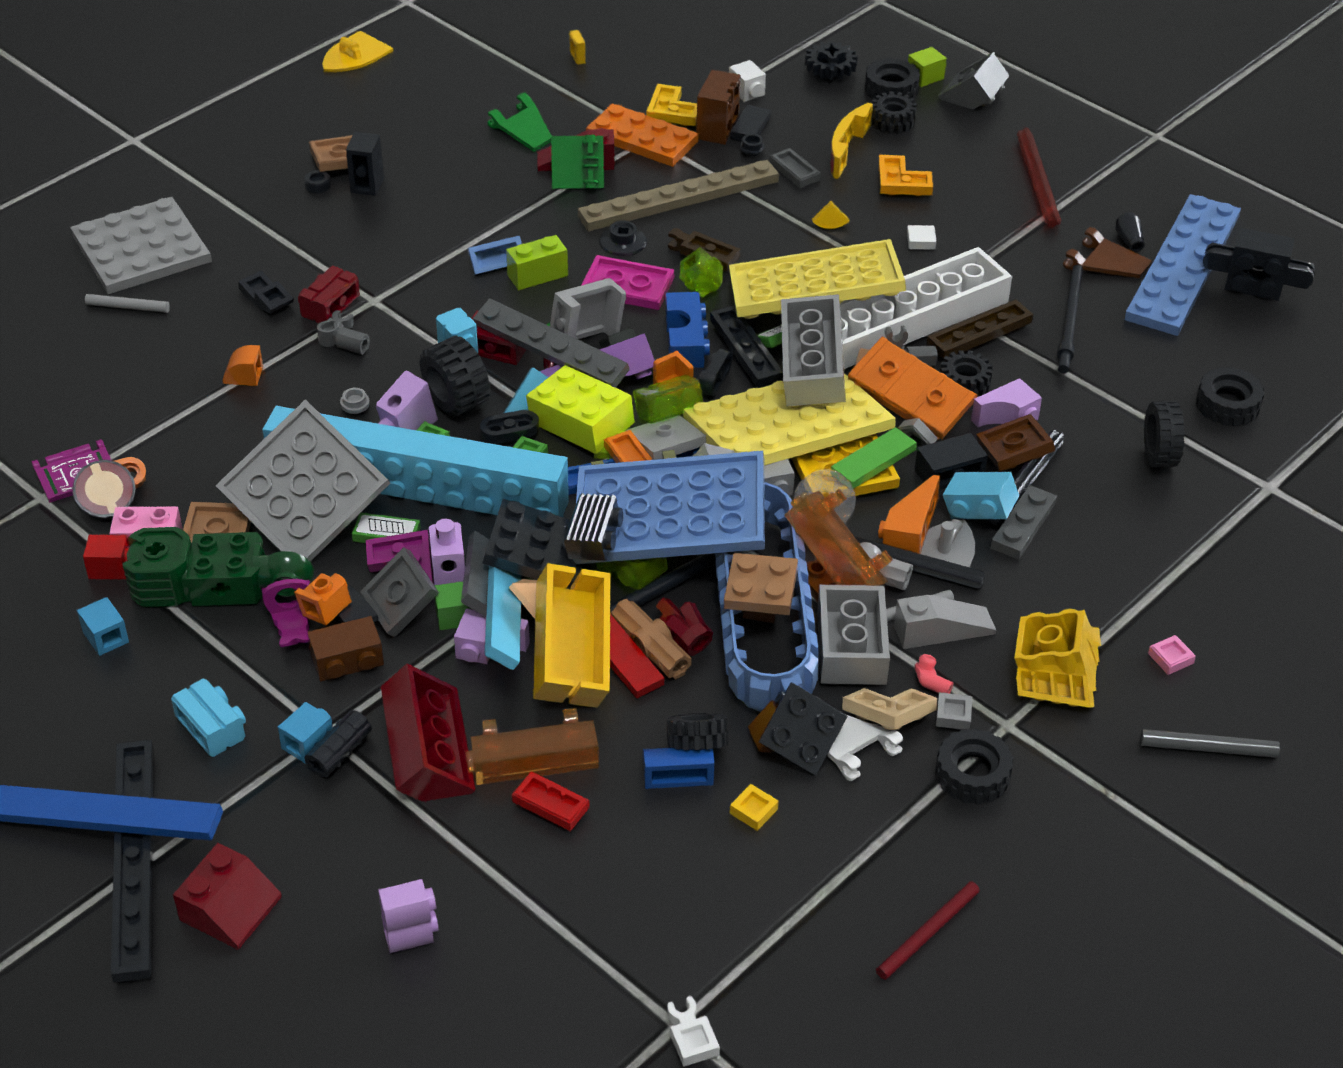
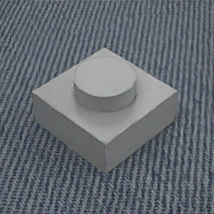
M939 692L936 726L970 730L972 696Z

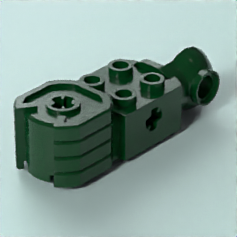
M178 527L142 528L128 537L130 544L127 552L128 561L122 564L131 599L142 607L177 606L183 602H191L192 606L257 604L262 598V588L285 579H303L305 581L309 579L311 581L314 575V567L311 561L301 554L281 551L265 555L263 540L258 532L193 534L191 542L189 535ZM285 588L280 590L277 595L291 597L295 595L296 589Z

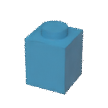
M108 597L77 610L82 632L99 656L129 643L125 622Z
M305 702L278 726L281 749L306 764L305 755L314 747L315 743H318L325 736L327 731L333 728L332 718L325 710L317 709Z

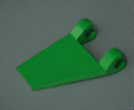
M526 93L516 96L521 101L516 104V108L520 112L506 120L497 109L488 112V116L491 117L487 121L489 127L501 129L533 152L551 142V134L535 103Z

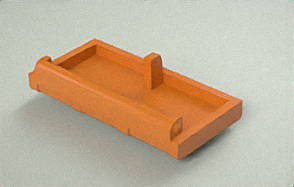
M883 336L848 374V380L853 381L855 385L860 386L878 403L905 420L920 418L938 438L937 440L943 439L973 405L974 399L977 398V394L961 386L948 378L947 375L930 367Z

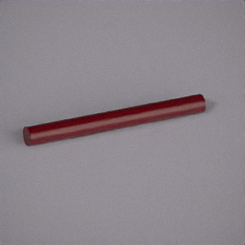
M969 881L876 968L878 976L883 980H887L980 892L978 885Z

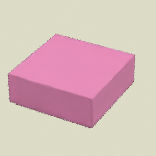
M1176 635L1151 645L1148 654L1167 675L1194 664L1196 655Z

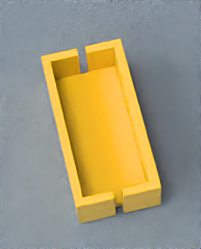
M547 563L536 581L533 699L563 703L565 698H569V704L598 708L610 691V573L582 569L572 584L571 589H566L576 574V568Z

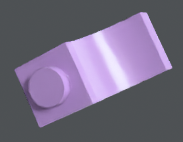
M1019 378L975 398L971 421L977 427L987 424H1004L1031 414L1035 420H1038L1042 397Z
M465 610L454 635L456 659L487 664L490 658L485 656L486 617L474 610ZM521 619L520 651L526 652L530 643L529 621Z

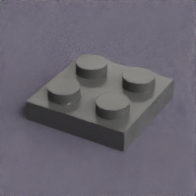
M404 547L360 591L364 599L377 613L379 622L386 633L393 637H396L439 593L413 553Z

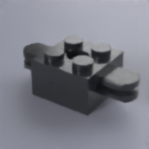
M1239 227L1235 247L1212 242L1206 247L1203 257V265L1206 269L1228 273L1224 290L1277 301L1280 299L1283 285L1307 289L1312 285L1315 276V266L1312 262L1291 258L1295 238Z

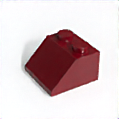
M217 843L175 891L173 897L181 922L239 950L282 898V895L247 856Z

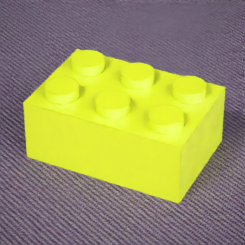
M566 365L526 395L528 410L537 414L540 428L595 454L604 447L605 438L622 433L635 423L630 394Z

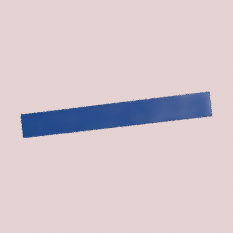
M0 785V821L212 841L224 812L220 804Z

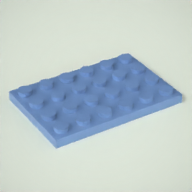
M763 451L579 466L576 503L581 493L584 495L587 493L590 495L596 494L597 496L599 494L603 496L606 494L611 496L613 494L616 496L618 507L623 509V523L621 527L616 528V545L614 550L608 552L607 561L573 559L576 564L765 549V472Z

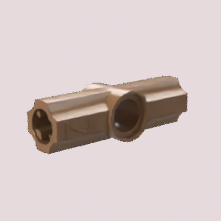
M624 599L618 602L611 615L642 652L669 678L673 677L676 680L685 675V672L691 666V657L672 639L671 632L664 621L658 618L653 621L634 601Z

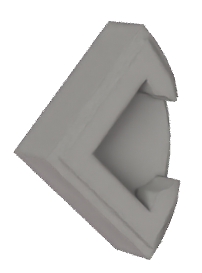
M920 418L904 420L898 427L907 436L910 437L913 434L921 439L922 442L920 444L922 445L935 443L938 439Z

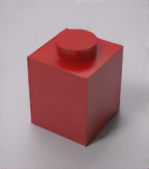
M127 535L88 536L83 555L88 579H126L122 564L128 561L127 552L130 546Z

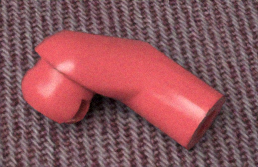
M922 654L919 657V662L915 664V672L920 685L938 694L939 692L950 694L954 683L937 675L934 668L937 663L935 657Z

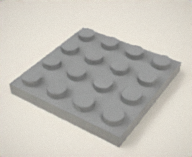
M173 197L161 198L149 204L135 206L129 210L108 214L105 217L84 221L79 225L70 227L73 238L107 294L212 262L211 253Z
M304 400L215 486L280 551L296 552L311 561L390 482L308 401Z

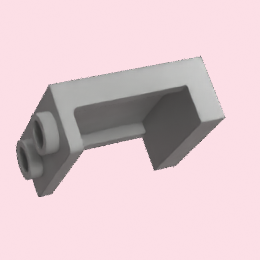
M611 278L556 292L550 327L576 339L602 332L608 336L619 333L626 291Z

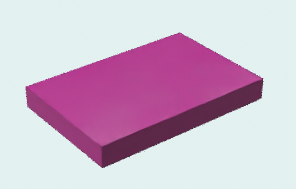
M596 255L582 285L611 278L626 291L625 304L659 310L674 279V270Z

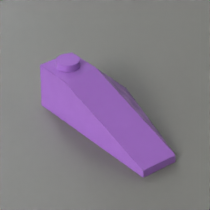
M645 333L600 349L628 363L630 370L624 377L635 375L636 380L652 375L651 369H653V362L655 360ZM556 365L540 372L550 377L562 366Z

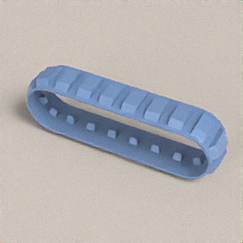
M765 482V522L778 526L781 529V539L789 541L790 550L784 552L783 556L785 558L798 559V571L795 582L796 596L792 599L791 609L798 610L799 620L793 622L792 627L793 632L801 634L802 645L795 647L796 657L803 659L800 665L787 672L768 674L755 671L744 663V661H747L746 651L737 649L736 639L744 636V627L734 624V615L742 611L724 609V597L733 555L727 554V552L714 553L725 668L729 686L738 699L743 701L749 708L759 712L771 700L775 701L780 691L786 692L790 682L812 694L818 681L817 634L815 633L810 585L808 584L807 562L805 561L801 518L798 516L797 506L788 494L780 487Z

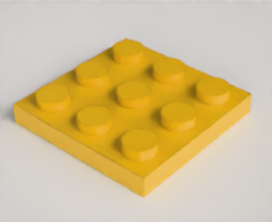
M877 434L791 458L813 504L899 487L900 477L893 465L852 490L830 474L832 465L877 439Z

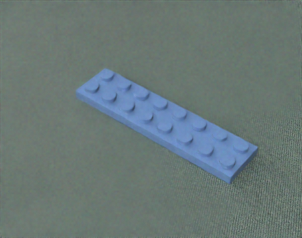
M1190 194L1131 301L1124 320L1178 336L1211 272L1210 269H1206L1203 265L1205 249L1212 242L1225 245L1239 218L1241 208L1232 206L1229 203L1213 201L1204 196Z

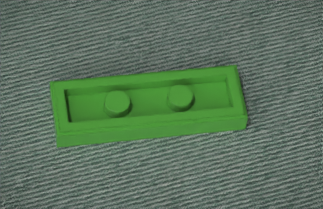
M895 427L832 465L830 474L852 490L914 452L917 442Z

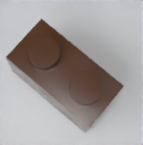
M372 616L307 632L311 657L320 682L384 665L382 643Z

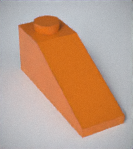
M931 476L890 508L886 521L881 520L878 531V538L883 539V544L921 554L939 500L940 476Z

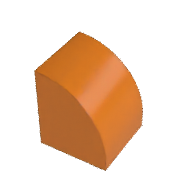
M247 345L236 349L232 353L223 376V384L257 386L264 368L260 346Z

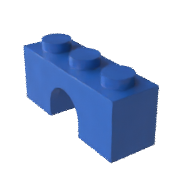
M699 292L666 293L665 316L667 332H669V354L678 351L694 368H704V356L710 355L709 339H704L708 337L707 321H702L706 320L705 303H700Z

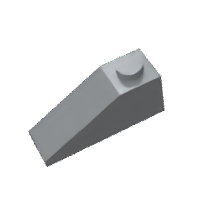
M932 595L897 599L894 628L903 649L996 634V628L987 608L984 606Z

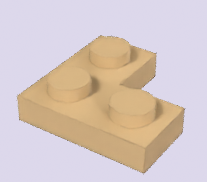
M863 688L843 697L842 710L855 714L859 719L871 720L881 724L884 729L898 730L902 726L914 720H920L923 716L936 711L938 698L912 688L891 698Z

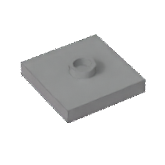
M679 414L628 429L633 432L653 460L663 459L662 451L674 450L675 454L678 455L700 448L704 443H707L706 435Z

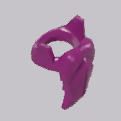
M285 579L262 588L264 604L271 613L272 621L277 626L278 634L281 636L279 641L280 647L309 642L307 632L309 630L308 620L310 619L302 615L298 601L278 603L275 600L276 594L282 589L293 588L297 590L300 588L304 590L310 584L309 579L306 581L303 579Z

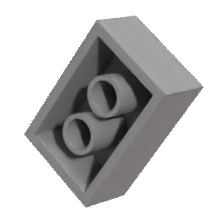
M820 585L817 616L821 684L887 685L890 652L884 586Z

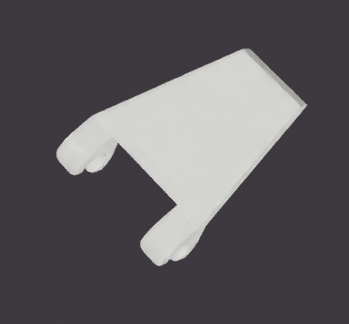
M848 716L827 756L838 766L844 777L852 781L861 776L860 771L857 770L861 766V762L858 757L853 755L854 753L879 740L884 750L890 756H895L902 752V747L898 744L903 741V737L896 730H887L881 726Z

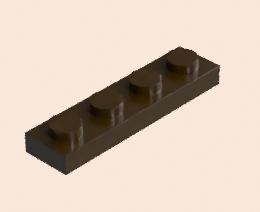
M1015 299L928 335L926 345L935 346L938 356L944 359L945 356L949 357L952 352L957 355L958 351L963 350L964 352L1032 323L1033 313Z

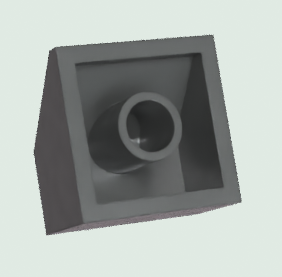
M992 52L957 72L938 97L942 101L972 110L981 105L986 107L996 99L994 95L1005 87L1004 82L1010 75Z

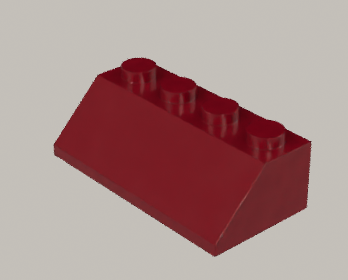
M407 663L381 686L396 790L422 802L472 794L476 789L457 687Z

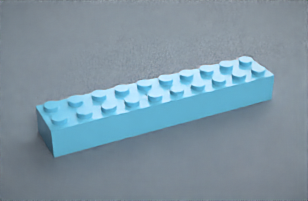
M275 406L262 429L264 438L295 409ZM321 414L389 480L390 484L380 494L498 515L502 499L520 502L525 506L541 511H549L560 517H563L568 505V457Z

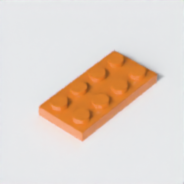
M613 103L586 127V130L598 128L614 129L615 147L672 167L698 143L699 133L687 128L667 123L664 120H659Z

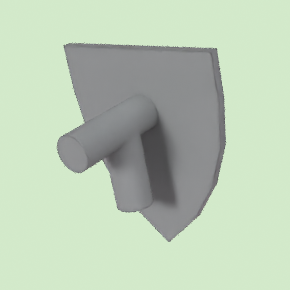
M953 519L952 521H945L942 524L936 525L928 530L921 554L970 567L975 556V540L972 530L965 519Z

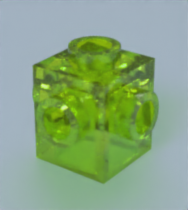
M701 247L680 262L679 279L685 283L689 290L699 292L702 298L708 293L716 291L721 286L723 276L721 262L716 257L710 256Z

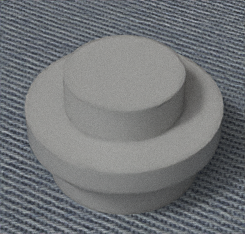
M361 388L347 389L340 399L342 410L351 414L364 412L370 405L368 395Z

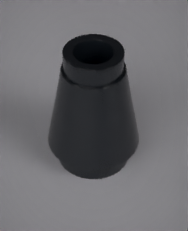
M1131 212L1120 215L1116 220V232L1131 251H1141L1145 247L1141 219Z

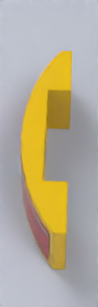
M866 103L854 109L838 124L831 145L830 166L833 178L839 179L847 166L848 144L853 136L863 138L871 126L873 104Z

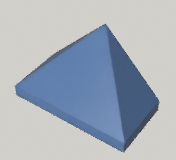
M520 236L467 248L474 275L507 267L506 249L522 244Z

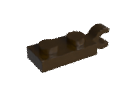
M673 228L668 233L669 237L674 238L667 246L673 251L680 250L681 254L714 266L717 269L727 272L729 265L735 264L740 258L741 249L699 232L693 231L689 235L678 228Z

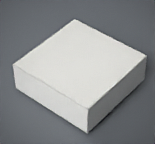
M908 225L907 238L909 249H936L934 226Z

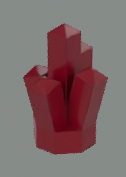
M663 597L659 600L656 607L663 614L659 619L668 626L672 639L690 656L703 651L712 641L713 631L705 624L695 603L685 602L679 610L670 599Z

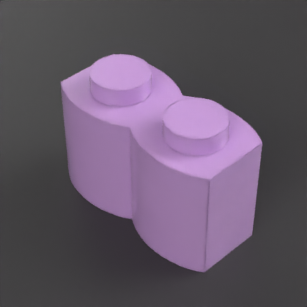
M420 879L378 890L383 929L390 954L433 943V932L439 931L434 911L436 910V902L432 888L425 889L423 880Z

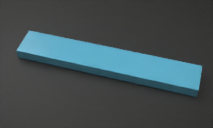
M489 566L485 656L510 670H514L520 662L521 602L509 589V586L520 581L522 575Z

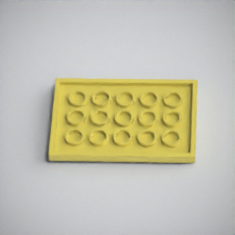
M891 239L729 265L737 318L751 319L758 317L760 314L770 312L781 314V299L839 294L841 304L845 300L855 299L864 301L870 299L871 296H894L899 292L906 291L905 279Z
M845 373L846 402L787 407L783 381H777L769 386L751 388L743 393L725 395L720 399L710 402H699L694 406L683 409V418L706 435L707 444L734 450L735 453L763 451L764 465L895 428L896 418L860 386L848 380V376Z

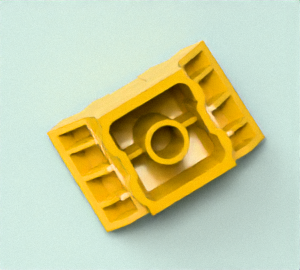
M1065 609L1059 613L1052 614L1035 612L1028 616L1020 617L1014 657L1018 667L1016 676L1018 696L1030 697L1038 701L1048 700L1055 704L1065 703L1073 707H1095L1093 691H1096V669L1098 662H1100L1098 646H1101L1099 627L1090 625L1085 610Z

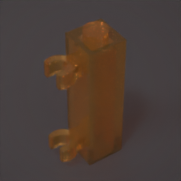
M840 489L826 497L820 491L810 495L803 492L790 502L793 508L784 516L836 585L883 586L888 582L880 570L893 561L892 557L885 550L871 559L834 511L835 508L847 500Z
M576 708L563 710L564 721L561 725L497 733L495 719L482 721L483 735L471 737L472 751L466 752L468 772L475 771L476 784L481 785L524 779L531 771L540 776L599 768V746L593 720L579 722Z

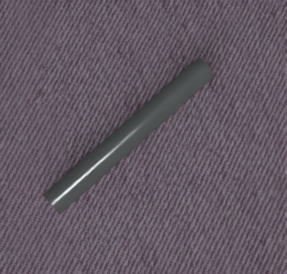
M1142 729L1140 734V745L1148 747L1278 758L1280 753L1279 741Z

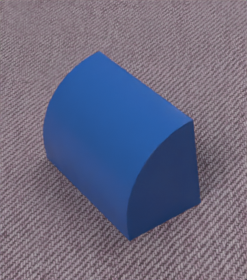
M653 748L643 749L642 751L645 789L714 785L715 763L713 749Z

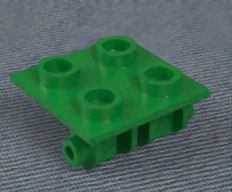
M551 136L552 189L604 188L603 136Z

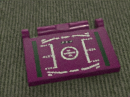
M102 439L96 441L98 449L94 451L91 450L88 443L45 457L47 466L44 467L40 466L38 460L31 461L49 503L73 495L74 479L82 467L93 461H112Z

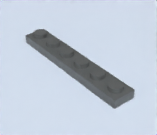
M491 298L487 300L473 318L476 326L562 367L564 365L569 366L615 388L630 370L627 362Z

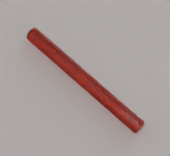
M1024 128L1018 131V140L1045 222L1048 224V227L1054 228L1055 225H1060L1061 218L1033 134L1029 128Z

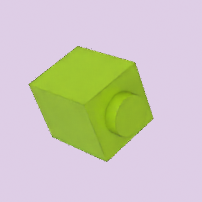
M929 47L908 55L909 63L914 64L919 69L920 87L944 79L947 58L936 49Z

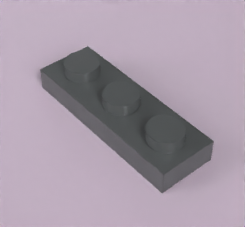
M1029 485L1008 518L993 537L990 549L1019 560L1056 505L1057 495Z

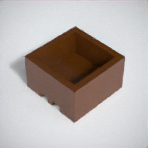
M711 70L697 96L696 133H699L698 140L726 144L733 125H735L739 118L740 74Z

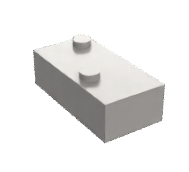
M839 294L781 299L783 383L786 406L846 402Z

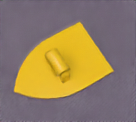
M359 31L348 38L342 37L339 43L329 49L323 60L324 72H343L359 69L381 59L394 50L385 43Z

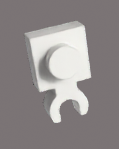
M691 996L686 997V1012H678L673 1002L668 1003V1019L674 1025L670 1027V1036L683 1067L719 1056L720 1046L707 1016L696 1019V1002Z

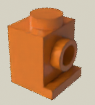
M321 573L304 590L298 588L295 591V595L302 615L324 625L330 623L352 602L346 580L337 573H334L331 577Z

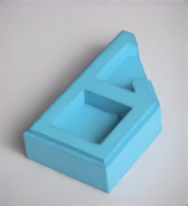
M533 367L530 368L504 413L528 410L526 395L549 377Z

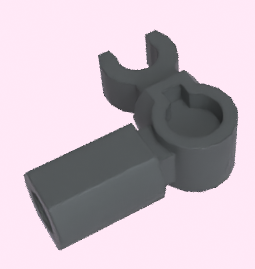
M339 310L332 313V318L317 325L318 343L324 347L336 345L340 349L363 355L369 349L370 338L368 334L351 330L354 325L353 314H349L346 318H341V311Z
M901 326L900 333L895 336L891 327H886L884 334L891 343L916 356L927 365L936 366L938 354L935 346L906 347L905 349L904 343L908 339L905 326Z

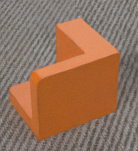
M678 351L672 352L653 362V388L669 403L693 393L694 367Z

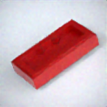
M532 771L512 793L513 803L569 831L574 828L590 808L588 799Z

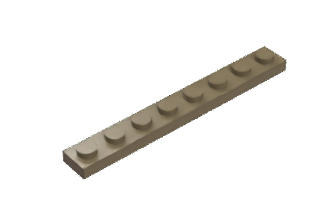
M768 160L757 161L753 164L734 167L729 170L687 179L679 183L664 185L647 191H640L636 194L617 197L597 204H590L589 206L578 208V218L589 232L611 226L616 221H631L777 183L779 173Z

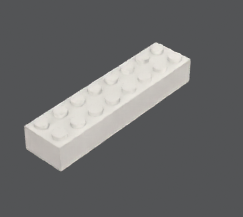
M977 247L904 276L906 291L899 292L897 295L871 296L870 299L864 301L855 299L843 301L840 304L844 369L856 365L860 348L870 350L882 336L886 338L884 333L887 326L891 327L894 336L900 333L901 326H905L908 333L905 345L1008 303L1012 275L982 249Z

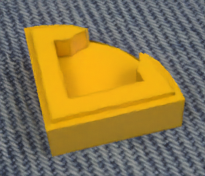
M832 201L812 218L813 223L826 229L839 228L850 221Z

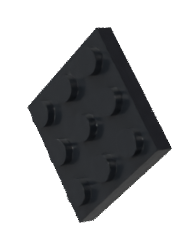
M502 499L484 555L483 564L534 580H538L547 563L575 567L576 574L567 589H571L582 568V564H576L573 559H568L564 543L570 519L554 515L549 511H541L525 506L520 502Z

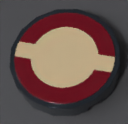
M110 460L93 461L82 467L75 476L72 487L74 501L80 511L87 516L89 515L101 521L113 520L115 507H131L136 495L134 478L129 470L118 462Z

